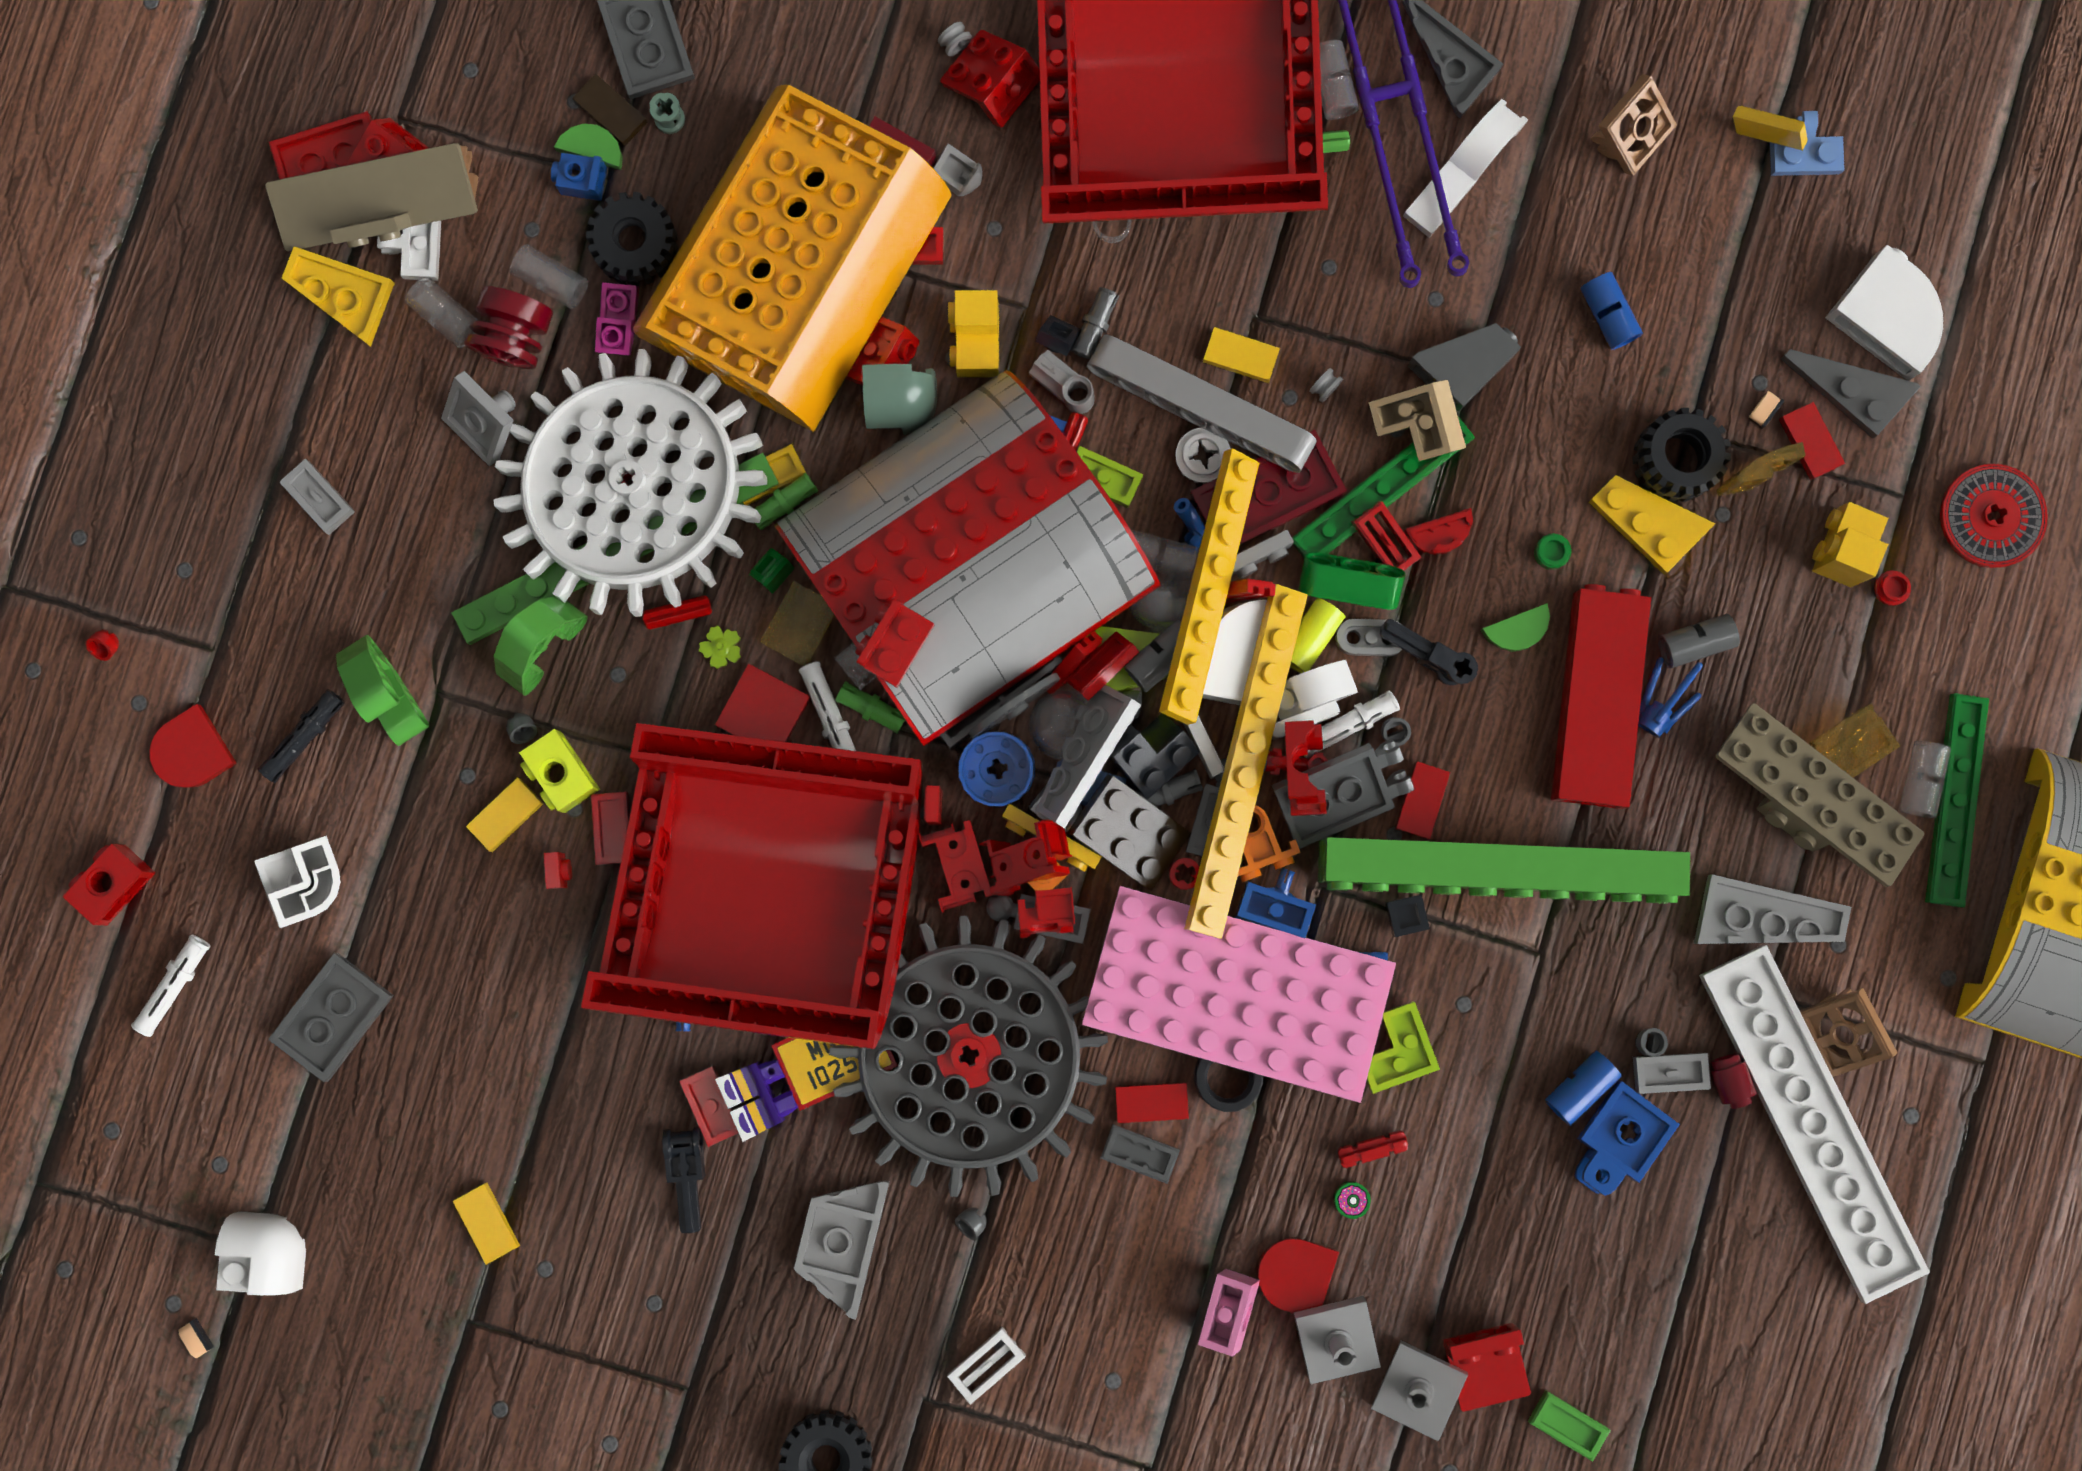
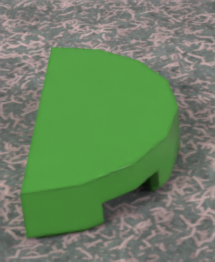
M580 124L571 127L560 135L554 146L555 150L561 153L593 158L594 156H600L606 166L622 170L623 156L617 140L608 130L598 125Z
M1548 603L1482 628L1481 632L1489 643H1493L1500 649L1510 652L1526 650L1539 642L1548 629L1550 619Z

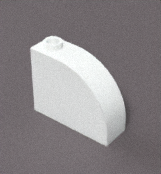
M1889 245L1883 247L1872 257L1825 317L1908 381L1919 375L1931 361L1937 351L1943 331V311L1934 286L1920 269L1908 261V257L1904 252L1897 248H1891Z
M1267 600L1240 603L1223 610L1202 698L1241 705Z

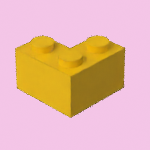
M955 290V302H948L950 333H956V346H950V367H956L957 377H995L999 374L998 291Z
M1848 502L1837 509L1834 508L1825 524V528L1829 529L1825 540H1821L1814 550L1812 559L1816 562L1812 572L1850 588L1876 577L1889 545L1880 541L1889 518L1852 502Z

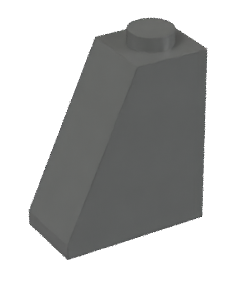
M1495 323L1418 352L1411 359L1408 367L1425 384L1448 380L1456 412L1458 413L1517 354L1521 346L1517 343L1518 339L1512 331L1505 327L1501 328Z

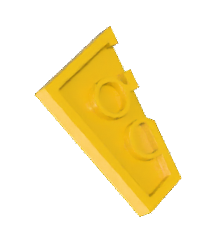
M295 246L292 249L282 275V279L371 347L395 284L391 279Z
M1617 475L1589 501L1663 575L1668 573L1716 524Z

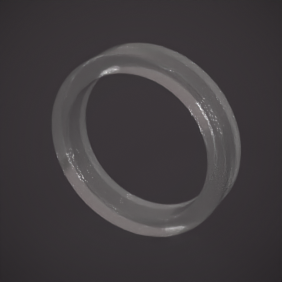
M1131 219L1127 220L1126 230L1116 237H1108L1102 234L1097 227V221H1093V229L1101 240L1108 243H1116L1123 240L1129 234Z

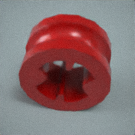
M1190 858L1178 859L1169 869L1170 882L1174 887L1181 890L1195 887L1200 866ZM1181 864L1185 868L1192 867L1194 869L1195 875L1190 876L1193 878V881L1189 884L1184 880L1178 881L1175 877V873H1179L1176 868Z

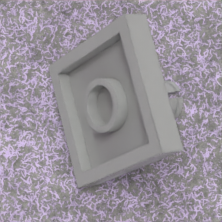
M464 371L453 379L441 419L484 462L491 466L496 460H500L514 421L507 413L513 411L516 404L511 394L505 390H501L491 398Z
M1364 1296L1294 1312L1310 1384L1381 1367Z
M1401 1340L1371 1409L1439 1441L1468 1377V1372Z

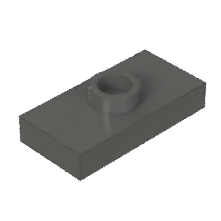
M1112 1124L1100 1159L1168 1184L1180 1149Z

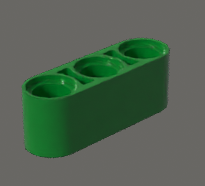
M1310 552L1305 555L1298 589L1302 593L1313 597L1393 610L1398 607L1406 573L1402 569L1391 565Z

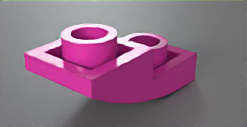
M602 283L600 317H597L595 352L631 355L639 286Z

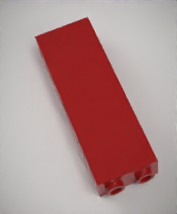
M1586 584L1584 589L1581 588L1573 593L1551 801L1614 809L1630 807L1651 597L1641 596L1640 590L1624 588L1619 589V593L1607 592L1606 586Z

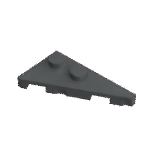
M1403 0L1402 4L1454 113L1458 118H1461L1498 74L1503 63L1424 1Z
M1792 349L1781 358L1783 362L1872 438L1880 434L1921 387L1915 382Z

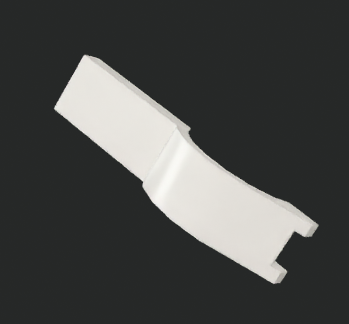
M1503 99L1482 118L1439 171L1450 213L1470 191L1504 146L1519 133L1528 121L1525 116L1520 118L1507 108V102ZM1433 180L1403 215L1404 218L1429 238L1443 223Z

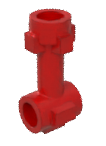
M1273 748L1272 751L1268 752L1265 771L1270 772V775L1279 776L1280 770H1287L1286 756H1282V749ZM1315 752L1311 758L1299 757L1293 766L1299 772H1303L1328 760L1323 753Z

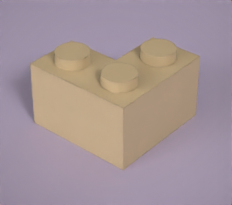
M1448 380L1433 382L1368 402L1377 436L1410 428L1419 461L1466 448Z

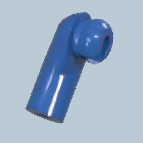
M1187 498L1178 499L1174 504V510L1189 530L1184 536V541L1190 547L1197 549L1201 545L1205 525L1197 510Z

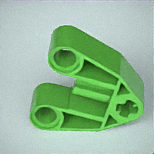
M555 596L537 600L515 615L504 628L494 654L496 675L523 696L528 695L539 684L544 675V671L540 669L541 667L534 663L538 656L547 649V645L555 635L562 640H572L582 630L588 616L566 600L564 603Z
M365 635L336 654L337 669L356 711L367 723L378 717L384 730L397 746L402 745L429 727L426 717L399 674L369 635Z

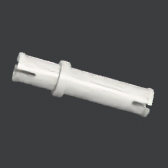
M813 662L800 668L798 671L804 680L812 703L824 727L822 731L824 739H829L832 748L856 751L848 733L850 729L848 721H843L820 667V662Z
M1388 690L1363 705L1360 702L1354 705V709L1347 714L1323 725V749L1364 728L1368 730L1374 727L1373 723L1399 711L1400 706L1393 693ZM1308 750V755H1304V757L1310 758L1315 752L1321 750Z
M195 935L189 936L188 941L175 961L170 960L166 966L167 973L150 996V999L136 1020L131 1024L135 1031L147 1037L153 1035L154 1030L171 1007L185 983L192 981L194 978L195 968L206 951L211 947L209 943Z

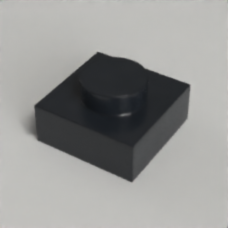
M1050 315L1039 330L1035 342L1044 345L1052 352L1067 356L1074 346L1081 329Z
M1422 895L1385 903L1393 937L1430 929Z

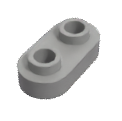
M1349 619L1342 623L1336 631V645L1347 655L1393 656L1402 650L1394 644L1386 645L1383 643L1379 633L1386 620ZM1349 632H1354L1358 635L1359 641L1357 644H1351L1347 641V634Z

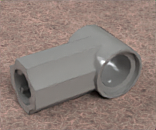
M1049 350L1041 354L1034 362L1029 375L1060 399L1069 411L1083 414L1093 407L1095 395L1092 383L1088 378L1078 375ZM1077 388H1082L1088 392L1086 398L1081 401H1074L1070 399L1069 395Z

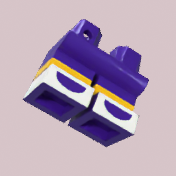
M772 1060L763 1064L758 1061L715 1079L728 1109L757 1095L760 1096L759 1099L730 1112L742 1142L786 1120L785 1116L799 1107L794 1099L792 1090L775 1096L770 1085L786 1077L779 1064V1060Z

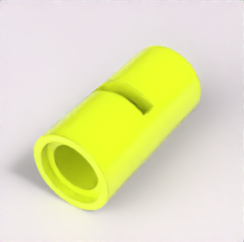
M1316 598L1302 618L1290 668L1299 673L1309 671L1346 618L1331 603L1321 598Z

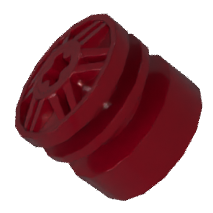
M483 286L475 310L481 316L488 319V322L472 321L469 328L476 334H467L464 345L491 362L507 367L535 369L538 359L530 353H540L542 346L539 342L529 337V334H547L553 311L543 303L520 293L494 286Z

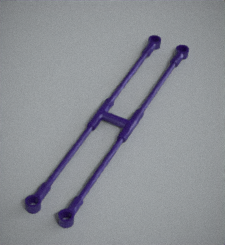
M1338 0L1354 64V79L1366 127L1370 129L1397 239L1396 250L1401 266L1399 281L1404 287L1413 288L1420 281L1421 270L1414 264L1409 241L1405 239L1378 129L1380 122L1375 102L1409 94L1414 117H1417L1445 228L1443 235L1449 255L1447 270L1453 276H1462L1468 269L1469 259L1462 253L1457 230L1453 228L1425 116L1427 114L1414 57L1409 51L1397 0H1388L1402 55L1400 61L1405 81L1372 89L1366 67L1362 64L1347 0ZM1460 260L1464 263V267L1456 269L1453 267L1452 262ZM1411 271L1416 274V278L1414 280H1407L1404 274Z

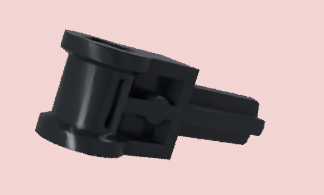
M1387 619L1382 625L1379 633L1380 637L1418 658L1417 663L1436 673L1438 679L1443 684L1449 686L1466 684L1473 681L1476 677L1478 664L1471 654L1466 652L1457 653L1440 642H1430L1393 619Z
M695 1126L691 1131L680 1132L664 1129L662 1144L667 1183L676 1182L680 1231L687 1234L695 1233L701 1230L697 1180H703L706 1176L703 1135L699 1126Z

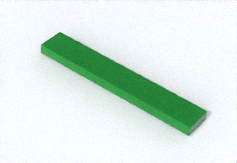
M1458 417L1465 445H1467L1475 436ZM1414 442L1293 536L1294 547L1304 559L1305 555L1310 552L1329 554L1357 532L1351 521L1359 518L1364 511L1372 508L1378 501H1382L1386 507H1389L1460 450L1419 461Z
M1957 693L1949 695L1925 903L1965 908L1989 698Z

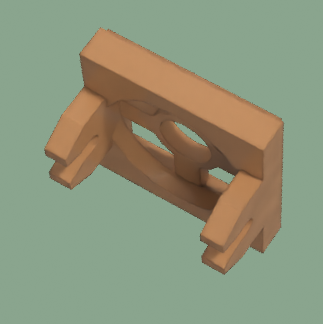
M1642 74L1598 125L1600 131H1597L1591 137V140L1600 144L1597 148L1598 152L1608 158L1618 160L1625 174L1632 176L1636 174L1677 126L1652 76ZM1628 115L1630 119L1629 131L1621 139L1619 135L1620 124L1623 118ZM1642 117H1645V130L1642 134L1637 135V123ZM1635 140L1642 141L1643 145L1637 150L1628 151Z
M1849 987L1838 995L1836 992L1832 993L1818 1004L1800 1010L1832 1077L1893 1058L1898 1053L1864 988L1851 991ZM1839 1008L1854 1010L1862 1015L1865 1021L1858 1024L1847 1021L1843 1018ZM1827 1013L1833 1026L1829 1034L1823 1035L1821 1021ZM1838 1026H1846L1851 1029L1854 1034V1041L1852 1043H1843L1838 1039L1836 1035V1028ZM1872 1032V1047L1869 1051L1866 1048L1860 1050L1858 1046L1860 1036ZM1836 1045L1841 1049H1846L1850 1057L1840 1055L1831 1049L1830 1046Z

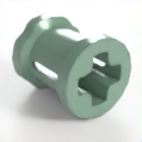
M658 93L653 96L649 103L650 114L657 128L666 134H674L680 131L685 123V115L676 96L671 93ZM664 111H667L668 113H672V114L668 116L666 113H663V112H664Z

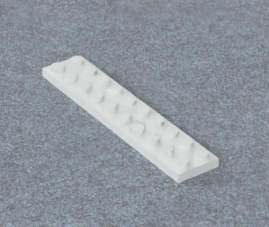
M1761 945L1699 975L1737 1053H1739L1740 1059L1746 1062L1754 1087L1860 1301L1867 1304L1929 1274L1930 1271L1767 945Z

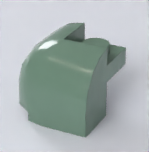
M912 364L862 365L866 429L902 428L903 434L907 435L931 420L937 406V378L935 371L932 368L925 369L926 373L912 371Z

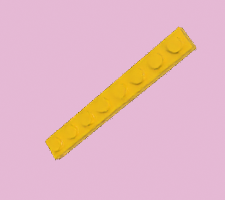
M1233 448L1223 453L1159 712L1187 725L1194 724L1197 721L1259 467L1258 461Z

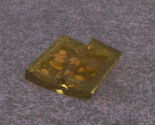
M1803 442L1774 450L1753 461L1727 479L1717 489L1718 496L1755 489L1774 476L1773 472L1782 471L1805 457Z

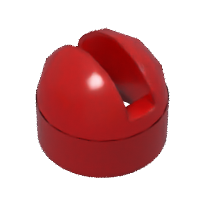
M103 629L93 633L86 641L88 652L102 661L109 660L119 647L117 635L114 633L109 634L108 630Z

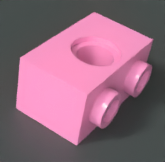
M1228 1269L1217 1274L1198 1345L1232 1357L1241 1350L1260 1280Z

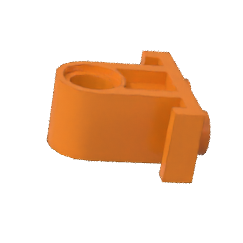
M1255 805L1253 815L1258 819V828L1255 832H1248L1242 856L1245 867L1239 868L1238 872L1242 883L1261 876L1259 868L1272 863L1275 870L1295 863L1293 855L1301 853L1296 839L1287 842L1288 850L1281 852L1267 814L1257 805Z

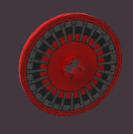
M1984 464L1965 471L1950 484L1942 499L1940 522L1947 542L1959 556L1977 566L2002 568L2026 559L2037 549L2047 528V507L2040 489L2026 474L2007 465ZM1998 511L2000 513V518L1996 521H1989L1987 518V514Z

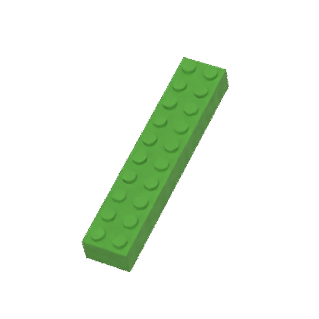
M1327 837L1319 840L1318 883H1327V890H1353V884H1362V891L1368 892L1389 891V886H1398L1397 893H1425V887H1433V894L1440 895L1461 894V889H1469V896H1497V890H1504V897L1513 898L1533 897L1534 891L1540 892V899H1569V893H1575V900L1585 901L1605 900V894L1611 895L1610 901L1641 902L1642 896H1646V903L1668 904L1678 903L1679 896H1690V852Z

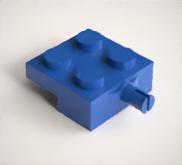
M1281 868L1275 888H1265L1251 882H1246L1235 918L1284 931L1304 939L1306 938L1316 904L1298 899L1289 893L1295 872L1289 870L1284 883L1288 869Z

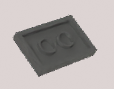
M334 953L268 1040L321 1081L329 1082L394 995L339 953Z

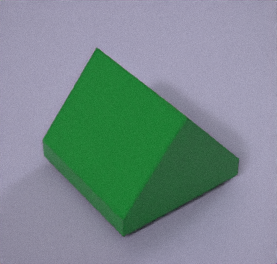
M770 548L751 569L749 575L773 594L795 567L783 555Z

